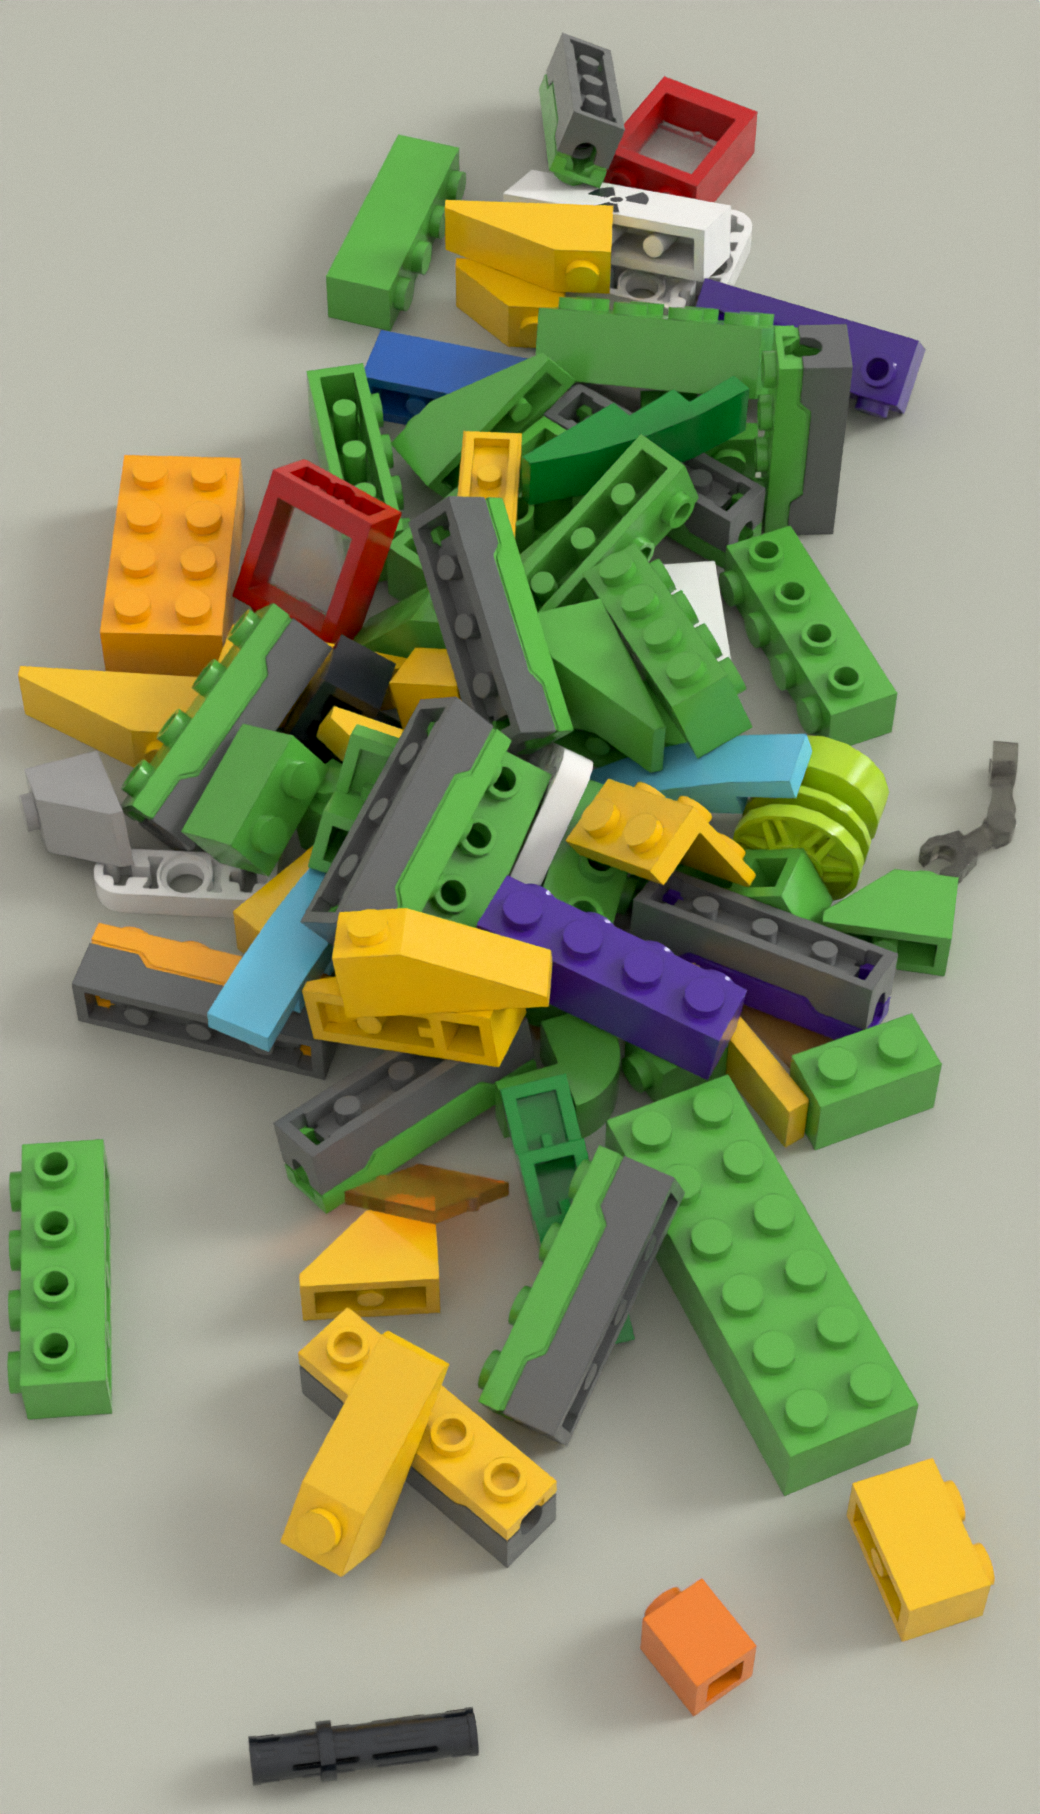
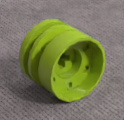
M807 735L812 748V754L796 799L750 797L745 805L742 818L738 821L734 831L733 840L744 850L804 848L833 901L843 899L857 887L863 865L868 856L871 840L875 837L886 806L889 789L884 774L868 756L846 743L824 736Z

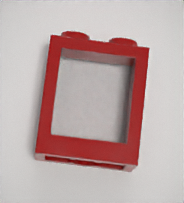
M664 76L624 123V134L609 168L606 169L607 173L603 183L715 203L755 152L758 112Z
M306 459L273 469L232 597L250 606L251 611L254 613L274 603L289 614L291 619L297 620L324 642L335 644L341 634L353 640L363 627L402 512Z

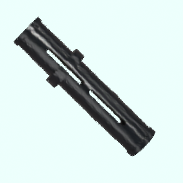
M473 1707L435 1714L375 1720L352 1725L331 1726L330 1720L315 1722V1729L277 1735L248 1736L253 1786L279 1782L280 1780L316 1776L321 1777V1782L337 1781L338 1773L353 1772L355 1770L420 1763L450 1757L479 1756L478 1734Z

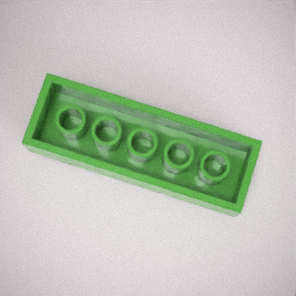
M724 1075L606 1120L605 1148L619 1153L622 1157L626 1156L674 1177L685 1191V1195L655 1258L783 1495H789L909 1445L919 1404L729 1075Z

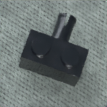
M341 634L333 649L290 712L282 733L293 735L323 763L326 764L330 760L335 759L343 764V761L316 737L319 725L334 706L402 729L400 721L380 711L396 663Z

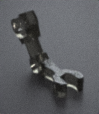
M993 741L992 759H989L988 786H991V802L988 807L987 818L983 820V824L965 835L958 830L928 838L921 846L918 862L923 867L936 859L947 860L951 865L940 870L939 875L959 877L958 884H960L977 865L979 855L993 847L998 849L1006 846L1012 841L1016 827V806L1013 799V788L1017 773L1018 743Z

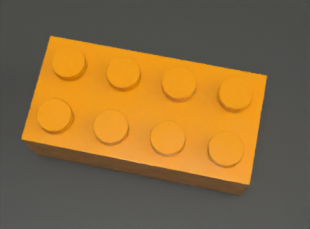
M124 455L100 627L105 671L198 677L212 659L218 661L232 627L235 598L232 597L238 579L245 514L241 458Z

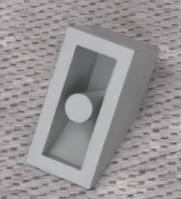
M97 750L24 769L29 793L19 795V801L28 832L40 830L48 852L118 867L134 864L123 810Z

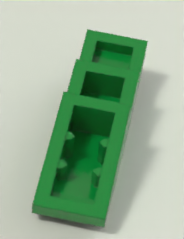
M733 375L690 402L673 389L631 415L625 413L613 402L522 457V499L528 505L586 495L641 434L681 463L695 458L746 431L749 388Z
M566 1073L499 1090L539 1250L551 1225L555 1222L562 1224L573 1201L568 1196L572 1178L580 1163L585 1159L589 1160L584 1138H581ZM629 1315L615 1344L635 1340Z

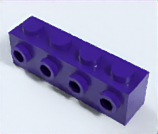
M708 278L704 279L696 307L719 309L718 320H724L725 312L740 313V311L774 314L773 325L779 326L794 325L795 328H798V325L847 324L853 365L849 398L857 400L854 409L884 419L887 418L889 410L905 414L926 350L919 340Z
M507 875L476 925L477 929L551 950L553 961L549 1004L705 1080L710 1078L736 1030L747 989L734 984L722 972L713 969H703L674 955L669 948L659 942L652 940L644 941L615 927L610 920L598 913L584 912L556 899L551 892L542 886L532 883L525 884Z

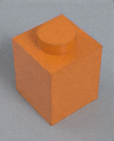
M702 1578L683 1591L678 1587L665 1591L647 1607L644 1613L645 1617L642 1619L640 1649L693 1717L752 1676L756 1644Z

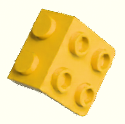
M607 779L565 840L581 856L661 885L666 883L678 864L692 867L745 887H749L756 877L754 871L742 860L746 854L745 850L728 836L716 832L709 824L712 815L705 807L686 796H680L677 801L666 798L658 790L643 782H637L632 787Z

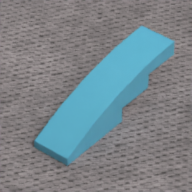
M807 734L736 736L697 759L686 742L664 747L663 770L650 773L627 757L592 770L590 780L605 784L607 779H611L632 787L637 782H643L658 790L666 798L675 801L680 796L689 797L705 807L710 813L743 814L748 797L796 799L812 754V748Z
M309 868L274 911L239 961L207 1012L208 1027L269 1052L292 1011L298 1013L302 1011L305 1005L302 989L306 982L320 979L323 973L331 975L334 970L332 961L334 946L300 922L326 873Z

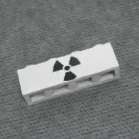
M537 170L528 172L503 193V202L613 206L611 265L704 282L705 278H709L730 257V205L603 182L600 189L585 183L571 186L559 180L553 173Z

